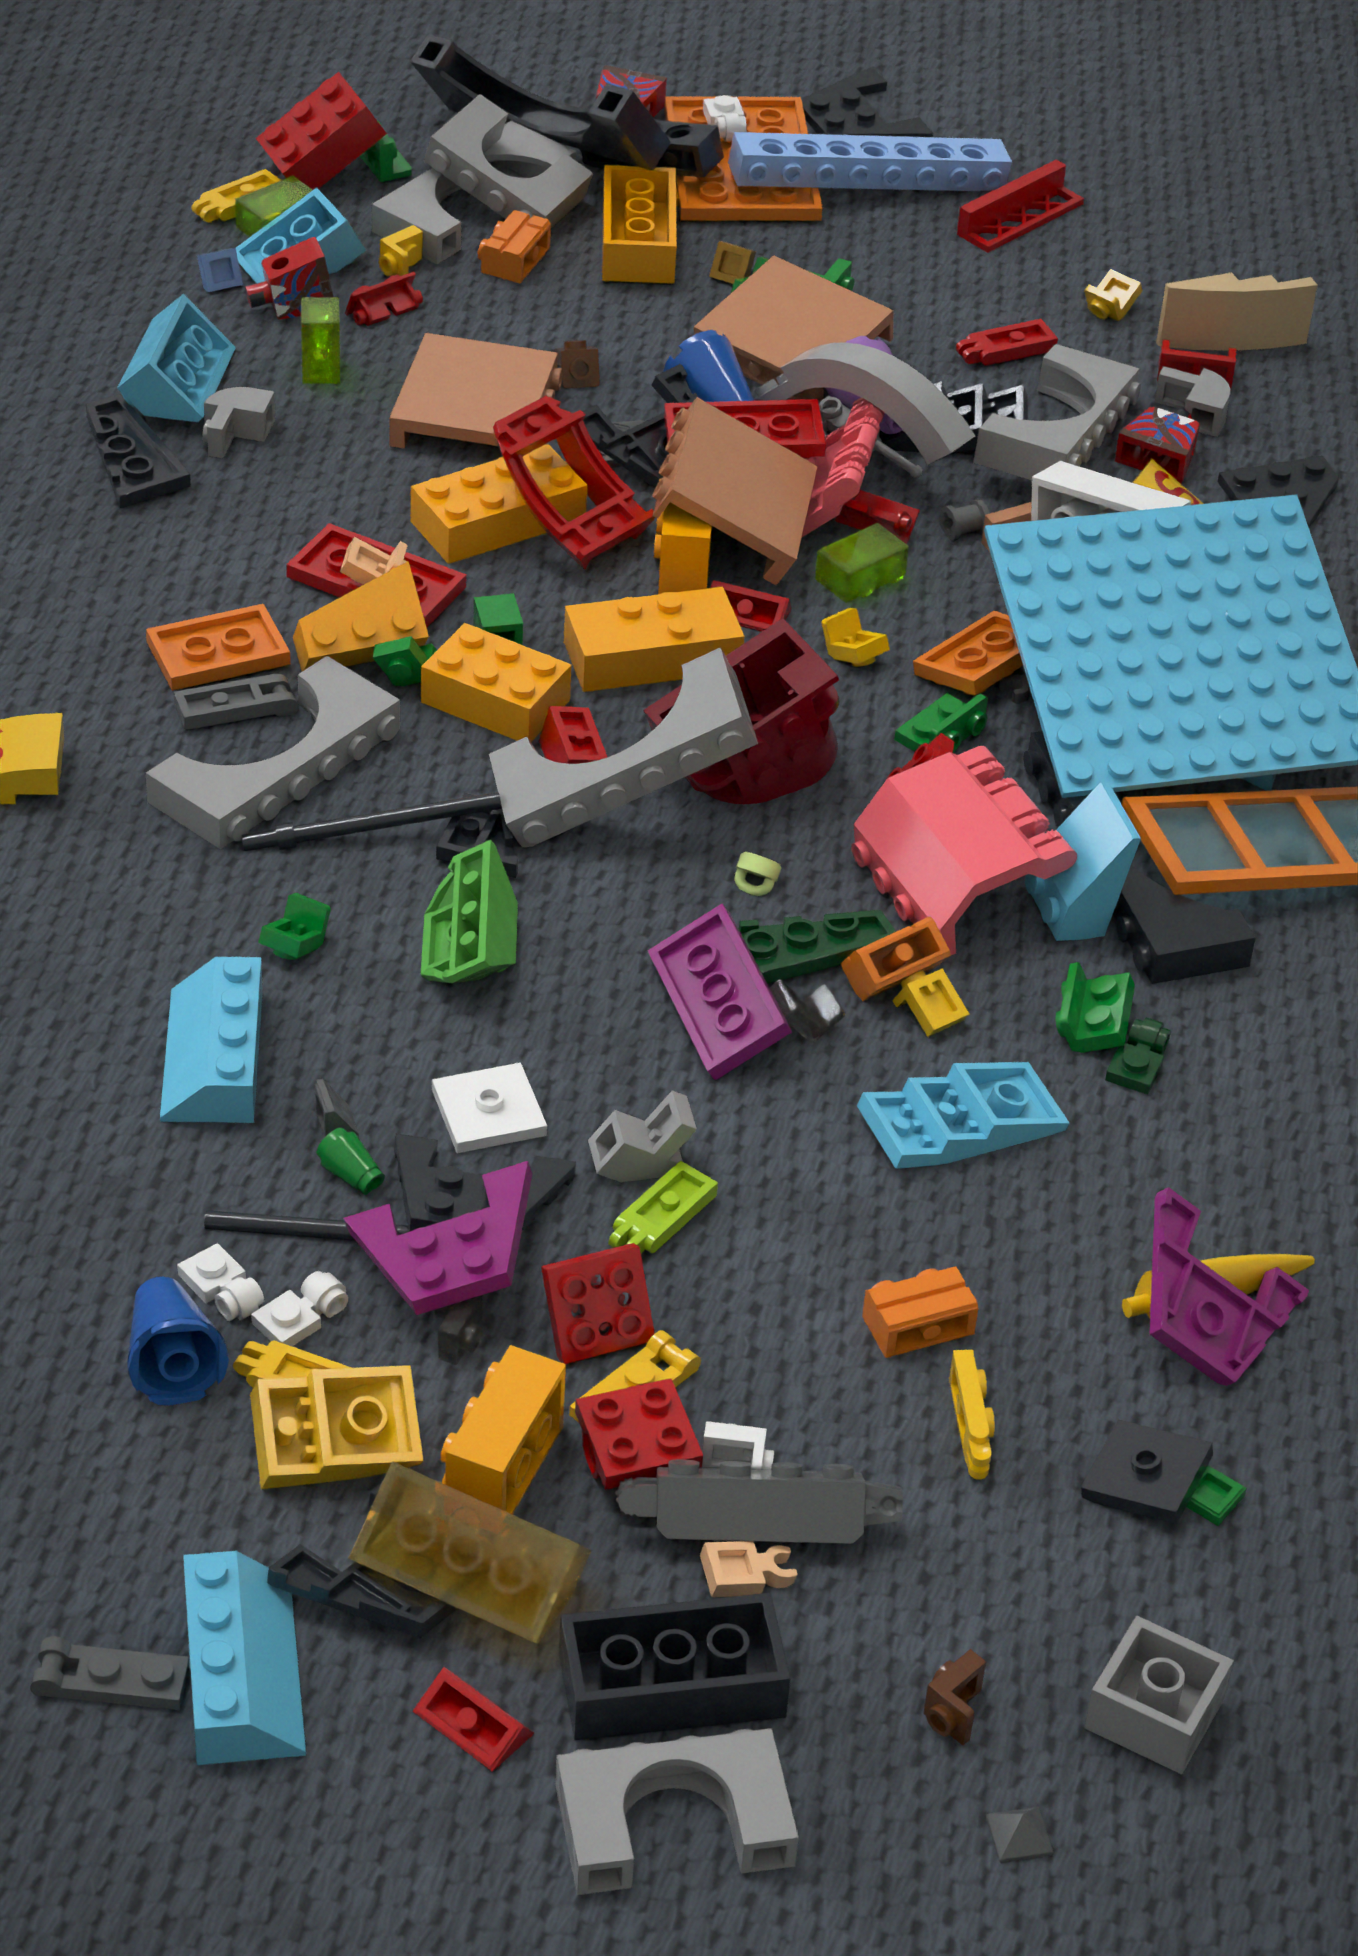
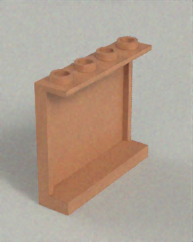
M773 255L694 326V335L707 330H716L719 335H726L732 344L745 377L762 385L774 378L776 383L779 384L776 378L784 373L781 367L803 352L816 346L828 343H842L859 336H867L870 340H874L878 336L889 342L892 341L893 310ZM823 388L807 389L790 398L793 400L818 399L820 403L823 400Z
M425 333L389 417V446L405 448L411 433L499 446L493 432V426L496 421L544 396L555 399V391H560L563 379V369L557 368L558 353Z
M697 397L688 410L684 407L680 409L672 423L671 428L676 431L672 434L666 445L665 451L669 454L659 470V474L663 477L653 492L652 497L657 500L653 516L658 519L670 502L765 555L767 561L763 578L777 585L797 560L817 466Z

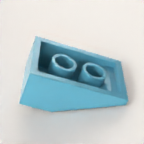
M315 188L237 246L236 252L239 264L257 284L265 281L261 266L264 258L312 237H316L322 249L328 274L336 273L346 265L351 264L366 249L346 218L318 188Z
M1100 782L1057 828V832L1063 836V839L1077 853V860L1074 865L1068 870L1045 880L1031 874H1027L1025 877L1026 889L1032 895L1041 912L1043 921L1049 926L1056 941L1084 940L1105 936L1141 840L1109 782Z

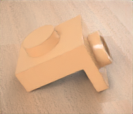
M354 537L347 547L340 572L349 576L355 582L366 584L407 562L404 560L408 545L400 541L392 554L388 555Z

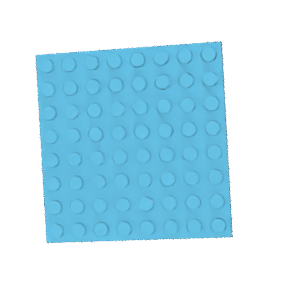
M1297 495L985 526V537L1062 798L1089 795L1100 782H1109L1114 792L1358 765V669Z

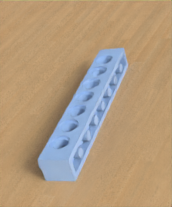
M734 132L728 164L737 186L987 191L995 190L1007 184L1012 161L1001 139Z

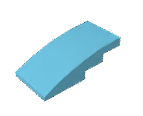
M1029 1062L953 1063L947 1077L908 1078L902 1091L863 1092L857 1104V1108L895 1169L935 1166L955 1162L1065 1131L1070 1124Z

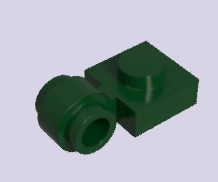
M1147 1017L1144 1021L1135 1019L1129 1034L1128 1044L1125 1043V1046L1118 1047L1107 1069L1105 1081L1148 1095L1162 1068L1163 1054L1168 1046L1171 1030L1164 1028L1163 1022Z

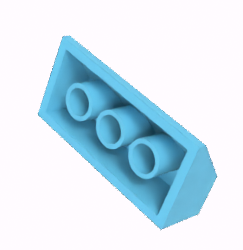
M182 294L152 319L117 389L122 393L124 400L129 405L136 407L144 416L199 422L204 417V402L215 393L236 347Z
M214 957L171 989L160 1122L254 1123L262 1009L261 957Z
M238 1551L183 1555L197 1765L306 1756L292 1593L268 1584L269 1568Z

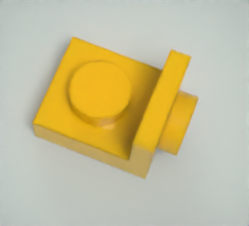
M412 225L380 239L379 268H381L386 276L408 274L409 266L415 265L422 259L423 231Z
M943 968L928 975L922 970L907 977L901 982L903 989L892 1000L896 1007L908 1003L927 1037L962 1022L969 1015Z

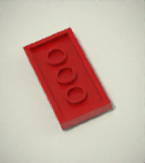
M818 399L707 402L804 459L825 457L826 441ZM693 402L664 403L667 442L676 431L671 428L676 415L682 407L688 410Z
M329 523L286 564L287 578L342 597L364 585L355 582L349 576L340 572L347 547L354 537L388 555H391L395 548ZM406 552L404 560L409 561L427 628L466 588V574Z

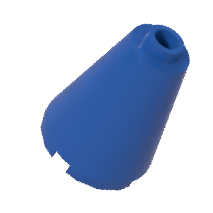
M716 330L700 332L686 339L679 345L682 350L675 359L670 355L666 361L664 371L679 364L685 368L687 373L685 380L691 393H696L698 398L705 402L754 401L730 340L724 334L719 335Z
M170 1277L149 1279L138 1288L135 1295L127 1361L128 1374L132 1385L137 1391L139 1389L148 1395L149 1401L158 1405L169 1406L202 1399L206 1396V1389L216 1380L219 1385L225 1377L229 1363L225 1340L178 1281Z

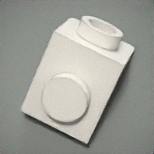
M706 1421L702 1467L720 1469V1462L743 1461L751 1464V1470H771L774 1451L765 1450L767 1429Z

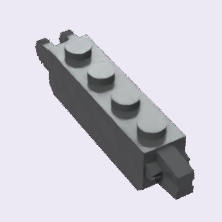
M678 1459L670 1460L668 1467H657V1478L637 1477L635 1480L632 1477L630 1479L625 1478L623 1482L620 1481L618 1490L615 1491V1495L618 1496L616 1501L619 1503L620 1512L623 1511L625 1515L630 1514V1516L636 1514L637 1517H655L657 1529L667 1539L853 1544L864 1534V1526L898 1522L902 1520L903 1491L901 1487L865 1481L862 1473L854 1472V1467L847 1464L823 1465V1471H802L801 1464L778 1462L771 1464V1470H751V1464L748 1462L723 1461L720 1462V1469L699 1468L698 1461Z

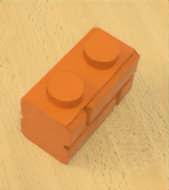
M514 210L504 222L498 221L493 235L489 239H483L478 248V259L481 260V273L521 283L550 249L551 223L549 219L535 215L531 218L527 213Z
M929 916L914 923L911 927L907 926L855 950L850 957L841 962V965L854 992L862 1001H865L900 985L903 980L916 972L924 970L926 973L936 968L950 957L951 954L934 919Z
M956 1266L939 1271L937 1269H926L916 1277L898 1282L890 1280L881 1281L871 1289L865 1290L862 1317L885 1358L975 1334L978 1302L969 1287H966L965 1280Z

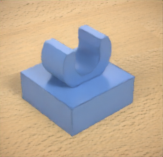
M236 248L197 255L203 288L206 292L243 285Z

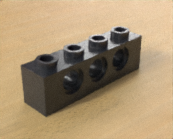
M655 120L671 141L656 167L676 168V175L704 178L724 158L718 125ZM580 150L583 163L596 168H604V165L635 166Z

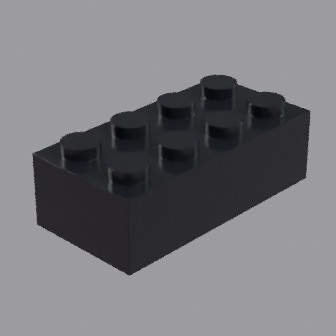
M771 1593L561 1614L559 1658L574 1741L786 1718L791 1678Z

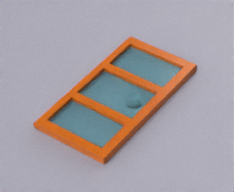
M1358 786L1124 797L1122 799L1124 810L1174 895L1358 885Z

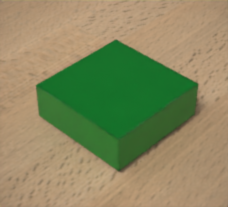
M1208 1465L1186 1507L1219 1526L1245 1497L1247 1488Z

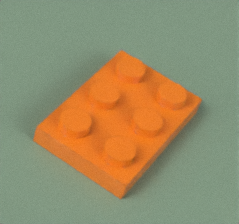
M264 603L146 629L147 644L172 691L291 665L290 650Z
M992 611L913 660L914 675L933 681L938 685H945L963 691L967 695L975 696L985 692L988 687L1002 678L1010 676L1015 670L1023 666L1009 615L997 611Z

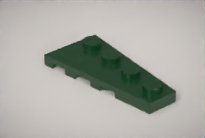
M881 910L825 914L823 921L816 922L802 919L801 916L784 917L783 924L759 926L758 919L739 921L738 928L767 984L839 966L855 950L896 932Z

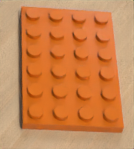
M665 96L664 110L666 121L708 125L703 112L704 99H714L716 97ZM738 97L745 114L747 132L808 134L801 97ZM723 138L720 139L724 158L704 178L676 175L680 221L822 220V203L819 188L737 186L728 164L732 141L724 142Z

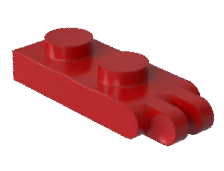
M1042 319L971 333L966 339L957 343L956 351L967 364L982 362L983 365H991L1047 353L1058 343V337Z

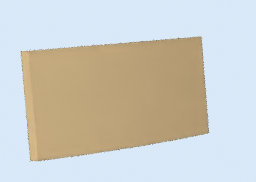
M1233 273L1167 283L1165 285L1156 343L1159 347H1162V339L1170 340L1169 348L1192 350H1228L1229 348L1253 350L1306 344L1317 284L1311 277L1278 283L1272 275L1238 280Z

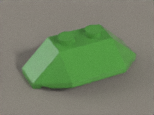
M490 839L453 856L448 866L450 873L438 886L424 914L421 976L428 981L446 983L475 981L495 972H501L516 963L518 902L497 848Z

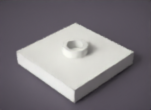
M521 1062L432 1079L434 1097L457 1153L547 1136V1124Z

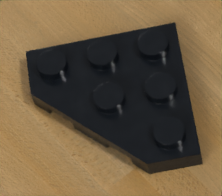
M1322 455L1219 472L1217 482L1231 501L1297 495L1307 525L1310 527L1324 508L1329 496L1337 488L1339 476Z

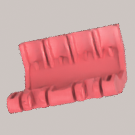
M862 397L853 402L847 423L825 436V457L806 459L817 466L802 537L840 515L843 503L855 497L860 491L865 475V466H868L880 429L879 424L882 422L885 414L881 409Z
M985 746L975 747L959 755L948 752L887 778L854 823L855 843L851 845V850L857 864L860 867L867 866L871 870L877 889L882 894L887 892L893 898L896 912L903 921L909 919L914 924L931 916L942 934L951 955L956 954L955 924L976 896L1027 874L1045 880L1068 870L1077 860V853L1057 830L1046 831L1049 828V820L1022 788L1019 787L1017 782L1008 777L1002 779L1005 776V768Z

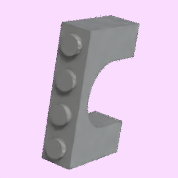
M479 94L431 136L424 162L505 219L511 212L517 210L529 214L531 218L535 215L549 219L552 228L585 198L593 172L567 154H563L545 172L531 178L512 177L495 169L486 160L483 153L501 138L508 113Z
M772 1728L754 1731L741 1729L730 1734L706 1737L686 1736L674 1741L650 1744L636 1742L624 1747L594 1751L580 1749L570 1754L557 1755L555 1785L577 1895L632 1888L634 1857L625 1816L632 1805L640 1798L662 1789L680 1788L695 1791L708 1797L720 1807L730 1825L741 1873L795 1867L798 1834Z

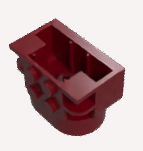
M782 618L726 655L727 660L737 675L758 744L684 777L695 790L704 792L717 800L733 804L766 802L817 783L829 772L835 762L838 742L830 716L836 712L839 706V695L833 684L839 681L838 675ZM682 685L643 710L652 731L664 720L674 706Z

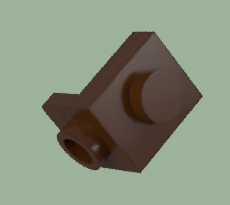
M586 340L564 341V348H554V352L558 353L557 364L563 369L562 386L564 388L599 386L598 348L587 346Z
M971 1649L957 1661H947L938 1669L932 1682L928 1684L923 1712L929 1725L936 1733L945 1737L950 1735L961 1745H965L971 1738L975 1714L974 1710L966 1703L982 1690L986 1661Z

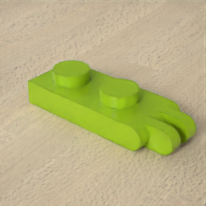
M680 1160L616 1218L613 1224L614 1232L608 1241L609 1246L615 1248L634 1243L640 1247L641 1253L644 1250L655 1253L717 1196L718 1182Z

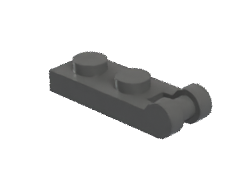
M271 674L174 692V705L184 730L276 714L278 717L293 715L297 713L299 708L295 695L291 693L288 679L283 674Z
M47 1637L41 1642L38 1659L42 1664L40 1668L34 1671L30 1689L34 1695L180 1710L190 1667L189 1657L71 1645L69 1641L61 1637ZM62 1667L77 1668L76 1676L64 1675L61 1672Z

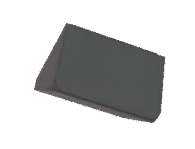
M324 1079L316 1080L315 1113L324 1138L337 1128H344L347 1132L353 1131L359 1136L357 1126L346 1101Z

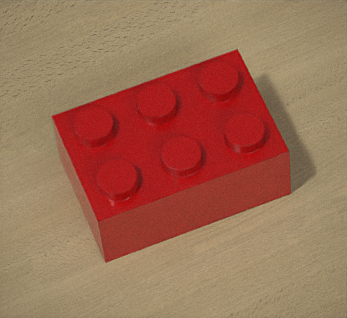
M337 72L330 79L325 80L319 88L303 101L295 104L277 122L269 125L256 139L303 198L315 188L319 189L387 133L342 75Z

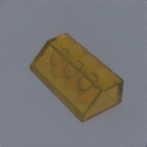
M392 1461L349 1559L539 1644L571 1599L592 1550Z

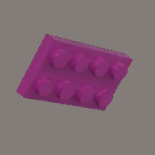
M723 903L648 950L706 1070L714 1080L719 1079L792 1033L736 923Z

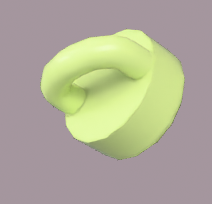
M750 852L741 853L736 866L735 884L740 890L755 896L766 895L772 890L775 882H777L782 867L779 863ZM747 873L764 878L763 884L756 886L748 883L745 880Z

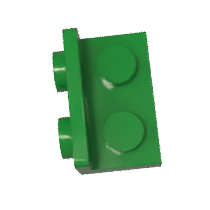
M387 134L360 155L380 182L412 175V167L397 150L394 139L392 137L389 138Z
M946 693L896 729L894 740L915 752L923 743L929 744L942 733L954 741V753L964 739L970 735H979L985 728L988 720L986 714L988 697L980 693L969 702L964 703Z
M1070 963L1067 980L1062 982L1061 987L1063 997L1061 1011L1056 1013V1027L1059 1035L1062 1038L1066 1037L1072 1051L1081 1053L1125 1046L1135 984L1130 972L1104 975L1087 980L1080 963Z

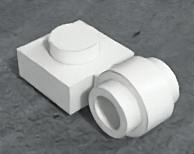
M721 95L714 99H704L703 112L708 125H718L720 138H723L724 142L732 141L734 132H747L745 114L738 97Z
M218 1243L177 1264L178 1275L205 1304L215 1299L218 1311L228 1321L236 1317L239 1320L249 1317L264 1302V1296L258 1283L251 1277L246 1279L245 1270Z
M316 1271L304 1280L301 1286V1293L304 1295L302 1299L291 1290H288L251 1314L252 1324L270 1341H278L293 1346L321 1329L320 1314L324 1313L327 1317L331 1318L344 1310L348 1303L346 1288L331 1273Z

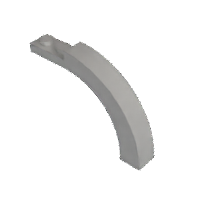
M842 342L816 346L803 352L781 367L784 373L776 378L779 384L773 378L755 389L758 397L754 401L786 400L804 390L823 387L840 389L862 397L885 412L902 428L916 445L927 464L952 453L975 437L971 428L955 406L925 376L898 358L876 348L861 344Z

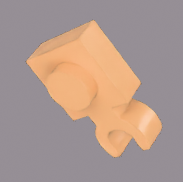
M754 1541L705 1542L700 1553L711 1597L761 1594L765 1584L774 1588H785L792 1585L798 1575L796 1569L785 1570L776 1565L787 1563L791 1554L790 1547L783 1545L772 1546L766 1553H757Z

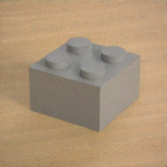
M1136 1615L1092 1689L1084 1728L1182 1774L1225 1699L1234 1660Z

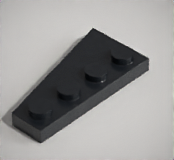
M121 394L86 404V416L120 509L191 487V476L187 469L134 408L124 400Z

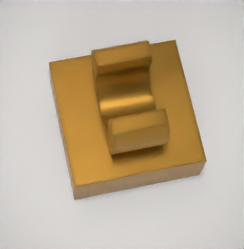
M719 241L709 277L734 284L735 279L749 277L756 251Z

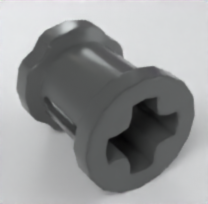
M982 499L972 500L970 505L954 508L952 505L944 506L940 511L941 529L951 541L958 540L961 534L974 531L983 534L985 515L990 514L988 507Z

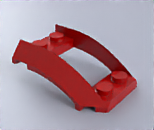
M544 396L496 421L493 426V432L510 476L526 506L546 533L585 570L592 558L629 537L638 538L655 519L653 516L654 510L650 509L646 512L632 499L635 492L612 470L590 437L583 421L586 414L581 410L571 413L559 408L560 401ZM554 439L557 440L567 464L587 484V495L597 506L570 522L548 501L533 479L523 459V456Z

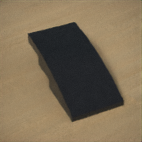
M942 382L934 384L955 406L975 435V437L950 454L975 451L979 428L992 413L1028 420V395L1024 385L987 395L983 383L946 393ZM880 430L881 442L892 450L919 452L916 445L903 430L895 434H886Z

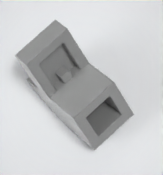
M1163 366L1159 373L1155 402L1188 411L1192 419L1200 424L1199 432L1218 437L1225 424L1230 398V386L1227 381L1219 374L1203 368L1200 376Z
M232 387L220 390L209 396L204 402L205 424L203 428V442L208 443V456L224 458L234 437L264 442L275 421L274 391L250 387Z
M671 1091L645 1121L614 1110L588 1139L596 1172L599 1175L619 1182L661 1178L680 1160L683 1161L679 1148L691 1138L697 1128L687 1096L675 1091Z

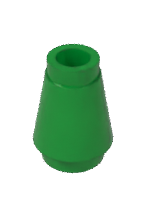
M337 1128L320 1142L316 1154L321 1159V1166L357 1190H360L364 1195H367L372 1189H376L384 1182L385 1175L380 1171V1168L355 1132H347L344 1128Z

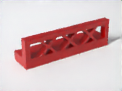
M1054 160L961 206L957 235L988 253L1083 205L1084 198L1064 187L1066 165L1058 160ZM1059 195L1066 199L1067 202H1049V199ZM1039 209L1045 210V213L1036 215L1026 214L1025 211ZM1005 221L1021 222V225L1017 227L1001 226V223ZM990 233L997 234V237L987 241L978 235Z

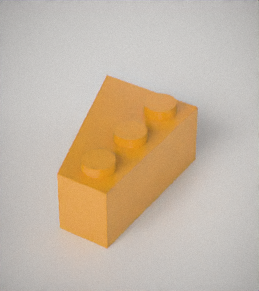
M409 561L299 619L293 635V641L301 671L306 670L326 656L343 666L375 661L373 659V652L376 644L412 636L418 646L426 644L429 636Z

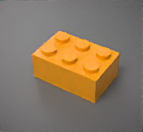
M464 623L421 666V703L516 741L528 737L530 742H532L542 731L549 706H565L570 701L572 664Z
M510 1345L500 1363L494 1361L490 1365L484 1380L483 1391L478 1398L473 1396L469 1400L463 1414L462 1426L457 1434L451 1432L447 1436L442 1447L440 1459L446 1465L445 1474L440 1486V1494L445 1496L446 1516L498 1535L503 1533L563 1428L566 1364Z

